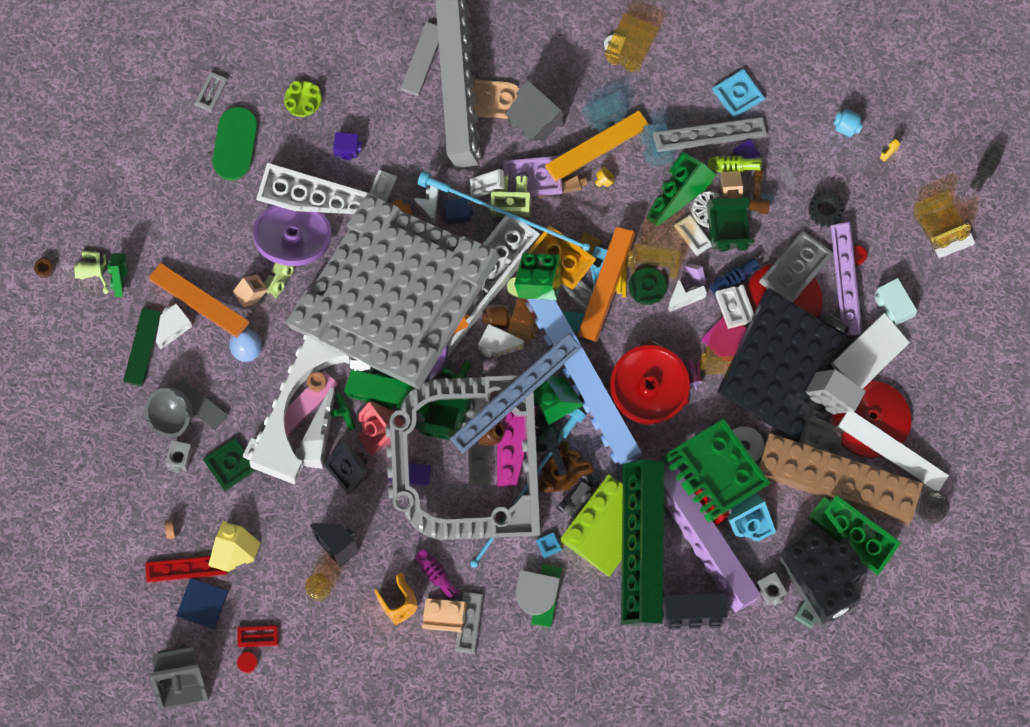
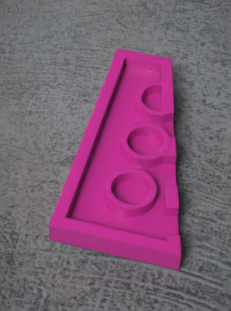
M534 406V415H536L538 409L536 406ZM509 412L499 421L504 427L505 434L502 441L497 444L498 487L519 485L526 453L522 450V440H525L524 416L516 417L512 412Z

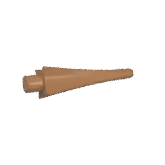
M575 176L562 183L563 193L581 191L582 186L588 185L586 177L578 179V176ZM551 195L536 196V197H537V198H542V197L551 196Z

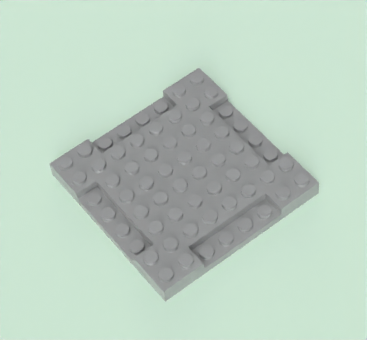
M366 194L347 224L349 227L348 232L312 289L305 291L286 323L291 329L420 389L500 256L496 250L465 236L461 238L404 213L395 205Z

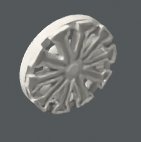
M710 191L698 195L691 206L692 215L696 222L708 228L706 205L710 201L709 196H712V199H722L718 193Z

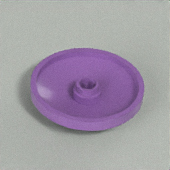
M273 205L265 209L257 217L253 227V240L258 251L268 260L286 266H300L319 259L327 251L331 242V226L322 212L293 211Z

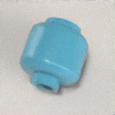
M849 109L839 111L833 122L835 130L848 137H852L855 133L859 134L863 123L860 122L861 115Z

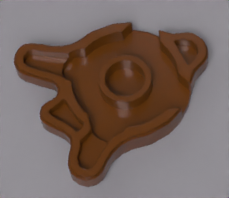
M561 442L559 452L567 473L560 475L553 457L550 458L542 468L543 475L538 488L542 493L568 490L575 485L581 476L592 473L594 466L591 462H579L582 458L581 453L571 451L568 442Z

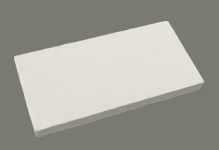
M883 313L831 365L863 389L910 342L888 316Z

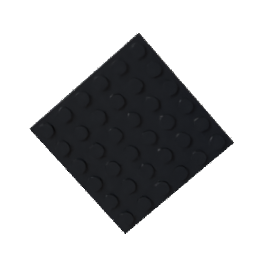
M771 288L766 289L717 393L794 441L816 448L832 413L828 412L824 405L811 400V396L805 392L816 372L834 370L831 363L853 341Z

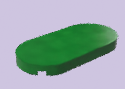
M242 107L228 109L222 114L218 123L212 163L216 173L221 178L229 181L238 180L246 175L250 170L257 122L254 115Z

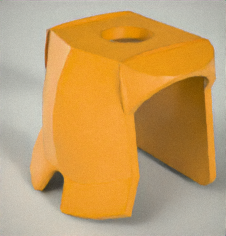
M403 572L396 575L397 585L406 600L401 607L389 609L378 591L374 588L381 608L395 625L413 615L417 609L416 596L411 587L405 582Z

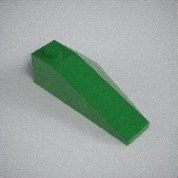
M682 152L668 172L673 174L669 183L663 182L661 186L663 189L662 197L655 199L646 219L656 226L661 225L705 191L712 183L716 174L701 161Z

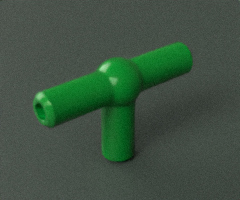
M465 360L459 373L443 368L441 374L450 379L467 378L466 375L471 362Z
M336 393L334 397L339 409L331 410L330 414L332 417L343 416L348 429L351 431L356 426L350 414V408L347 407L342 393Z

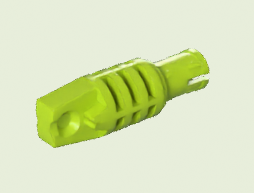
M743 156L708 158V168L714 172L740 171L742 173L745 170L761 171L762 169L760 167L762 166L761 158L745 159Z

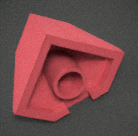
M372 401L359 413V422L362 424V432L359 433L360 442L371 456L390 443V437L386 438V425H389V418L394 413V411ZM399 416L394 418L397 426L404 425Z

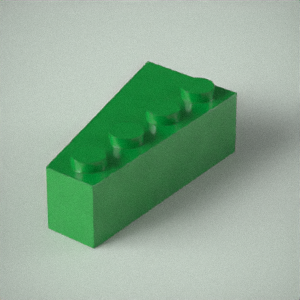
M351 370L344 392L349 398L367 403L370 401L376 403L378 401V404L383 407L393 409L396 406L400 410L404 399L415 387L396 378H388L387 375L382 373L373 375L369 374L366 370ZM431 402L426 403L416 411L421 415V418H426Z

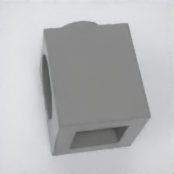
M171 440L166 459V465L170 468V471L181 473L182 470H188L193 451L191 444ZM178 454L184 455L183 460L180 462L174 461L175 456Z
M775 572L757 582L756 586L768 606L771 604L777 606L785 601L784 597L787 595V592ZM775 587L778 594L770 595L767 588Z

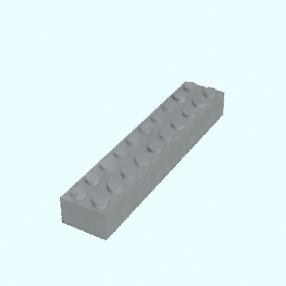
M436 0L447 156L456 168L479 165L478 158H481L480 147H477V140H480L478 129H476L478 114L474 110L477 99L475 93H473L475 78L471 72L474 69L473 59L470 58V52H473L472 43L469 41L471 27L467 22V18L470 17L469 7L466 6V0Z

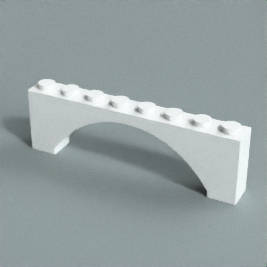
M305 335L303 346L300 345L297 349V359L295 363H291L288 369L289 376L281 384L280 390L282 392L279 397L276 396L272 405L274 409L265 419V429L263 432L260 431L257 436L256 442L258 444L255 449L250 451L248 457L251 468L292 484H296L303 464L302 460L297 459L292 451L285 433V416L289 402L299 386L307 380L309 374L343 362L350 364L352 358Z

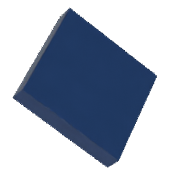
M190 578L176 617L215 630L228 591Z

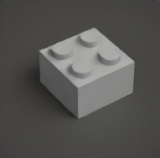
M834 369L816 372L805 393L810 395L811 400L824 405L828 412L837 414L855 411L866 391Z

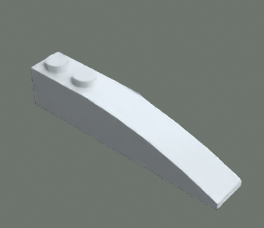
M267 163L256 200L293 211L354 214L366 194L370 193ZM370 194V195H372V196H374V197H376V198H379V196H377V195Z

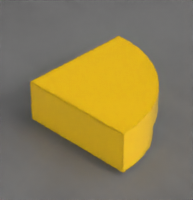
M896 139L888 145L889 148L881 153L880 158L884 162L899 149L900 143Z

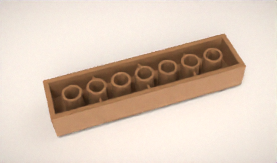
M769 434L759 464V468L769 480L827 499H833L837 495L854 508L909 525L913 519L923 483L773 434Z

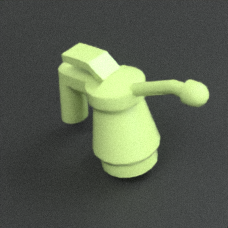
M82 250V258L96 259V263L82 261L74 263L75 278L85 279L97 275L104 284L103 292L107 294L109 288L102 275L103 270L107 266L106 255H103L104 263L101 265L100 252Z

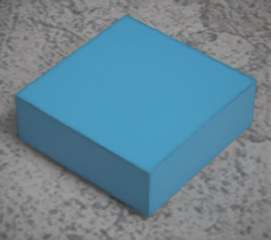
M554 532L536 539L543 558L562 551Z

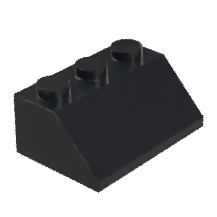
M312 523L310 525L316 541L339 567L343 566L358 553L356 536L349 527L345 529L342 525Z

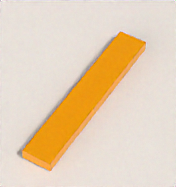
M637 111L547 163L545 168L554 181L557 182L648 129L650 125L641 112Z

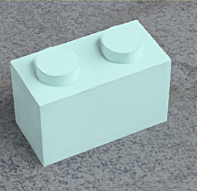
M898 278L877 288L875 301L878 306L884 308L885 314L895 326L915 317L917 310Z

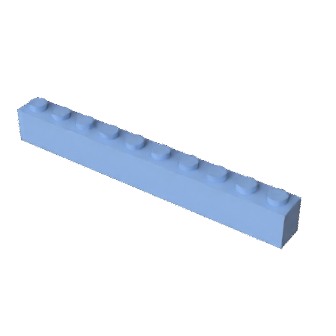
M527 299L525 305L529 313L534 312L537 317L534 321L538 329H543L546 333L543 337L548 346L556 345L568 333L579 343L555 300ZM581 348L563 364L565 368L562 371L567 380L571 378L573 381L572 389L575 394L582 397L584 401L582 402V407L585 412L591 413L593 417L591 423L595 430L600 429L602 433L600 438L605 447H610L612 451L610 456L615 464L619 463L620 467H622L623 464L630 463L641 457L642 453L583 348Z

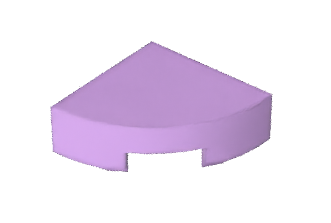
M692 263L685 265L688 275L697 285L703 286L706 284L702 266Z

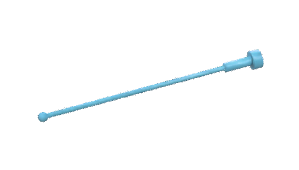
M425 170L420 174L418 179V185L426 188L430 185L447 193L452 192L578 245L585 251L590 249L588 243L583 244L452 189L450 185L431 178L432 174Z
M579 409L569 413L570 419L559 433V443L562 439H566L577 421L581 423L586 415ZM551 452L547 454V456L545 457V459L542 461V463H541L540 466L538 467V469H537V476H538V474L540 473V471L542 470V468H543V466L545 465V463H546V462L549 460V458L551 457V455H552ZM526 485L525 488L522 490V492L520 493V495L518 496V498H519L520 496H524V495H525V493H526L527 490H528V486H527V485ZM489 538L476 559L471 561L470 565L473 568L478 566V561L494 538Z

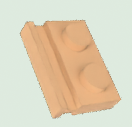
M426 599L422 628L463 632L462 627L467 603Z

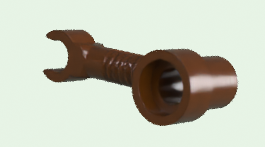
M762 168L761 171L755 170L753 174L754 193L753 199H749L750 205L748 210L767 215L770 200L761 198Z

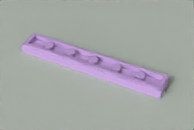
M851 223L831 225L840 319L849 325V330L845 337L860 336L863 330Z

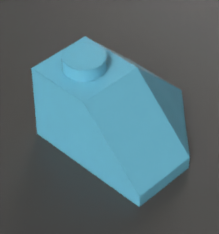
M757 493L736 505L728 518L734 534L739 537L745 536L755 541H761L776 532L765 501Z

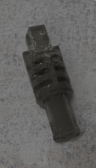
M995 141L986 152L977 167V175L970 184L972 189L977 188L976 191L980 192L986 180L993 176L1005 151L1003 144Z

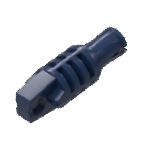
M752 258L741 266L733 267V269L725 272L724 275H720L719 278L709 285L711 292L716 297V291L736 287V284L739 285L741 281H745L746 276L760 268L759 263L755 258Z

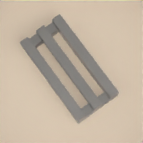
M210 72L194 105L212 113L228 82V78ZM213 77L216 78L205 102L201 103ZM221 80L222 82H221V84H220V86H219V88H218V90H217V92H216V94H215V96H214V98H213V100H212L210 106H208V103H209V101H210V99H211V97H212V95H213V93H214V91H215V89H216V87H217L219 81Z

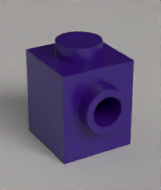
M335 132L334 156L341 157L343 160L357 158L358 152L361 153L362 141H359L358 134Z

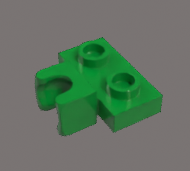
M125 253L111 254L110 262H108V274H112L110 288L114 289L115 297H123L124 277L128 276L127 254Z

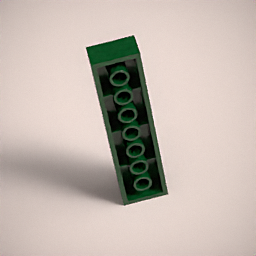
M639 460L623 464L621 625L648 626L663 624V578L665 574L663 569V558L665 555L663 548V538L665 536L664 461Z

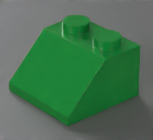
M550 376L533 391L534 404L548 424L583 406L564 377Z

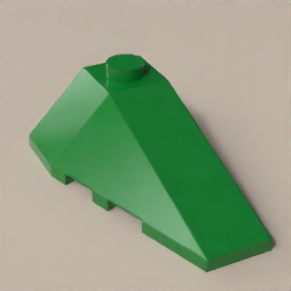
M835 495L825 509V514L843 539L847 538L862 564L879 576L901 542Z

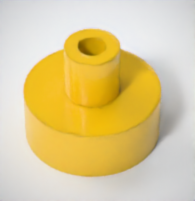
M602 167L596 172L598 179L595 181V184L598 187L602 185L609 187L615 182V177L607 168Z

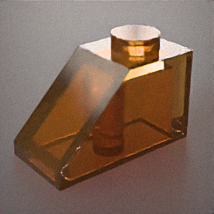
M518 297L507 333L524 340V343L530 344L531 339H535L538 328H535V320L524 300Z

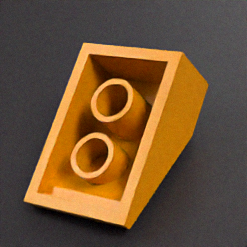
M551 225L547 227V229L562 234ZM543 232L528 251V253L559 254L561 256V284L572 290L596 261V258L578 245L547 232Z

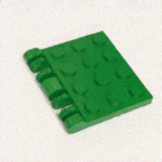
M724 419L662 457L666 465L678 457L680 458L669 466L671 471L676 470L683 463L687 467L686 470L677 475L676 479L678 481L692 474V477L681 484L689 496L702 488L703 492L692 499L694 504L700 502L706 496L709 498L710 502L699 509L701 514H703L713 506L715 507L704 515L708 523H711L770 484Z

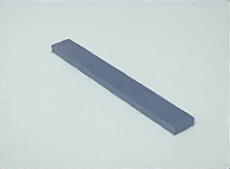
M568 333L450 438V441L462 454L466 452L582 348L581 345Z

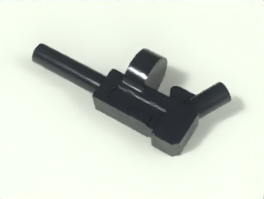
M544 417L540 418L535 422V435L538 436L536 437V453L544 452L548 449L549 453H552L559 474L564 475L567 473V470L559 452L561 446L554 430V422L548 424Z

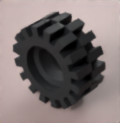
M826 190L825 193L820 191L818 195L816 193L811 199L808 213L811 215L810 219L814 220L816 225L819 223L821 224L820 227H824V225L831 227V225L837 224L841 220L845 206H843L844 201L840 200L841 196L839 194L835 196L836 192L832 191V194L829 193V190ZM822 203H829L833 206L834 212L831 215H823L819 211V206Z

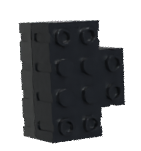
M817 530L783 549L779 563L784 567L787 576L792 584L795 585L802 600L806 601L807 608L812 616L817 619L820 629L856 610L861 597L854 587L862 584L868 571L847 538L829 547Z

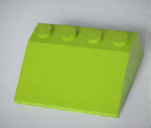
M609 474L561 537V542L608 577L611 576L622 561L623 485Z

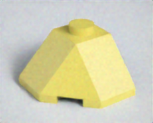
M223 521L214 542L209 566L229 572L238 565L253 562L261 543L242 526Z

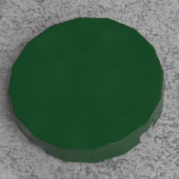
M644 267L636 270L630 277L628 290L636 302L642 305H653L664 298L667 291V281L665 276L657 271V269Z

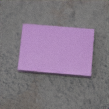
M559 156L503 161L504 176L509 177L508 192H516L517 176H521V182L523 176L528 177L527 193H530L531 197L563 194L562 179L555 182L545 168L547 163Z

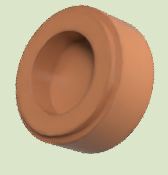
M312 372L309 374L307 386L311 391L321 392L325 389L327 380L323 373Z
M173 519L165 521V531L168 540L176 539Z

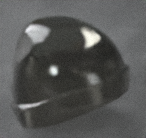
M929 490L922 494L916 505L917 514L927 524L939 523L947 516L950 509L948 497L943 492L937 490Z

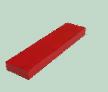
M211 556L145 562L147 583L227 575V571L209 566Z

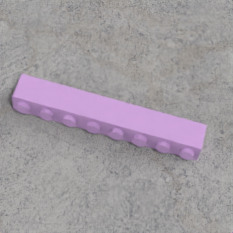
M671 462L664 466V506L667 507L672 515V519L682 530L685 539L690 542L695 554L705 565L706 571L716 582L717 588L722 593H726L727 603L736 613L755 602L761 594L714 522L708 523L704 518L707 512L701 514L699 511L702 504L700 502L694 504L692 501L696 495L689 496L681 486L685 478L681 481L676 479L680 473L679 469L677 468L673 471L669 469V466L674 463Z

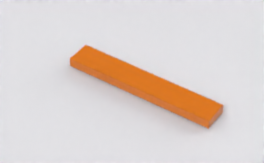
M619 227L615 228L578 332L580 338L598 341L636 234L634 231Z
M162 263L148 277L153 283L236 338L249 324L248 320Z

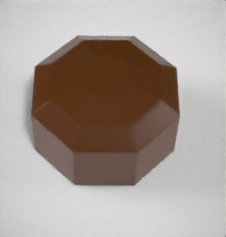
M41 258L35 262L34 270L38 277L47 278L53 274L54 266L49 259Z

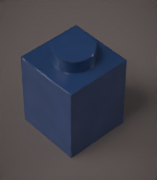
M466 198L444 201L447 225L470 222L473 208L472 204H468Z

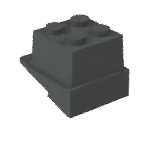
M526 80L517 91L516 95L518 97L505 113L509 118L508 122L515 128L518 126L523 130L522 135L528 140L543 141L557 126L561 128L564 126L562 121L563 112L555 104L558 99L553 95L548 98L529 80Z
M182 646L175 651L161 650L157 654L152 655L153 673H149V677L160 710L209 701L206 681L201 673L199 660L193 647Z

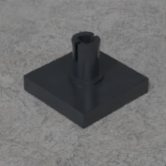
M344 440L338 444L324 466L349 495L355 491L370 469L366 466L368 462L367 457L365 456L361 459L364 454L359 453L357 455L347 441Z

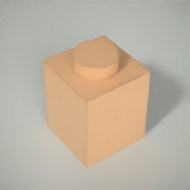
M740 171L721 172L720 186L722 199L742 198L743 184Z
M257 274L244 277L233 293L242 307L258 303L268 289Z

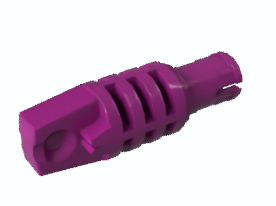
M422 549L414 556L424 574L434 586H439L448 599L454 597L449 589L455 595L459 592L448 579L449 576L445 569L428 552Z

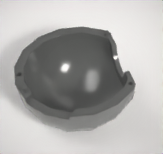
M160 388L153 391L147 398L145 418L155 434L175 438L181 435L191 424L193 416L192 405L181 391L175 388Z

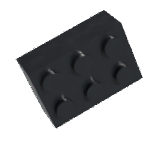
M726 593L667 595L663 600L664 627H669V630H679L681 626H689V629H700L701 625H709V628H720L721 624H725L728 618Z

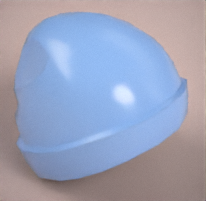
M245 328L238 338L232 335L230 349L236 359L248 362L259 356L262 343L256 332Z

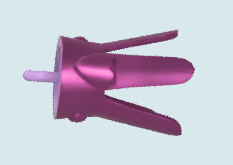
M700 359L695 367L692 360L688 361L690 386L695 385L696 390L697 385L703 382L700 376Z

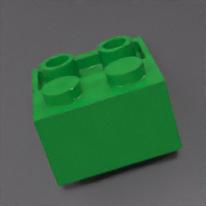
M522 253L514 283L518 297L522 299L557 300L561 285V256L559 254Z

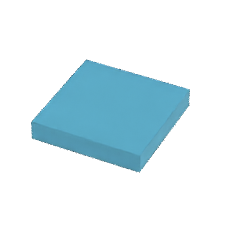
M744 68L712 87L713 92L733 119L765 100V97Z

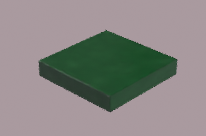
M236 437L203 458V461L224 491H227L257 471L251 468L250 460L243 457L245 450Z

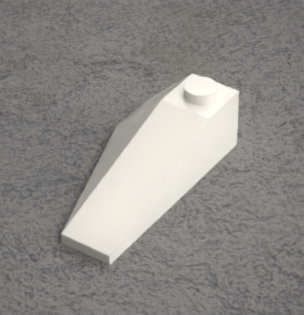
M334 388L329 389L301 441L300 448L296 449L295 456L297 459L302 460L303 466L323 469L331 422L330 412L333 410L335 398Z

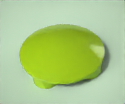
M307 81L292 82L284 96L286 109L298 117L312 115L319 109L322 102L319 87Z

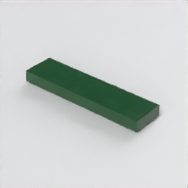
M146 308L141 310L123 382L126 384L141 387L144 385L160 315L162 314L161 311Z

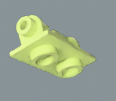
M275 263L271 270L272 273L276 274L275 277L268 275L264 283L268 289L266 293H271L277 298L279 293L284 290L288 277L292 275L294 266Z

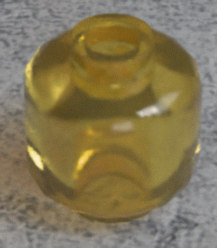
M315 573L310 575L305 582V590L310 599L323 601L330 596L332 586L325 575Z

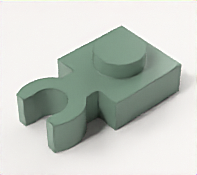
M804 601L794 618L812 629L817 619L812 616L807 608L806 601Z

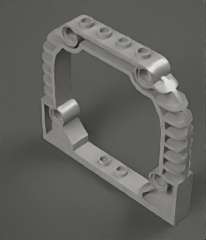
M521 375L427 381L422 384L420 389L414 388L404 399L400 410L390 416L389 425H386V438L390 437V445L386 446L387 458H391V466H387V475L392 481V486H388V496L392 498L395 509L404 512L410 524L422 534L440 540L540 536L533 392L511 411L516 417L524 416L525 440H522V450L526 452V460H523V471L527 472L528 496H520L508 509L505 507L493 509L490 516L486 518L441 519L434 518L420 509L419 495L414 488L409 486L407 435L413 431L416 425V411L429 402L448 399L480 398L484 399L488 405L491 402L489 397L491 392L500 394ZM396 416L404 417L405 424L403 426L395 424L394 418ZM400 496L408 498L409 502L406 507L399 506L398 498ZM499 511L505 514V520L502 523L497 522L495 519V515Z

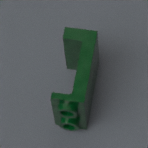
M749 198L711 199L706 205L712 249L725 252L731 248H737L738 251L748 250L754 243V239H750L746 209L750 205Z
M448 399L431 402L424 423L417 421L415 429L422 435L450 441V438L462 428L471 399Z

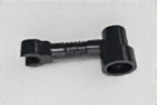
M593 473L579 478L581 482L589 485L591 488L599 480ZM576 486L574 490H572L571 493H569L556 507L561 513H563L565 507L569 503H571V496L576 491L578 486Z

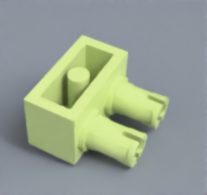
M504 176V189L491 192V205L519 217L531 218V195L527 193L528 177L523 176L521 182V176H517L516 192H508L509 177ZM490 209L492 217L506 216L502 213Z

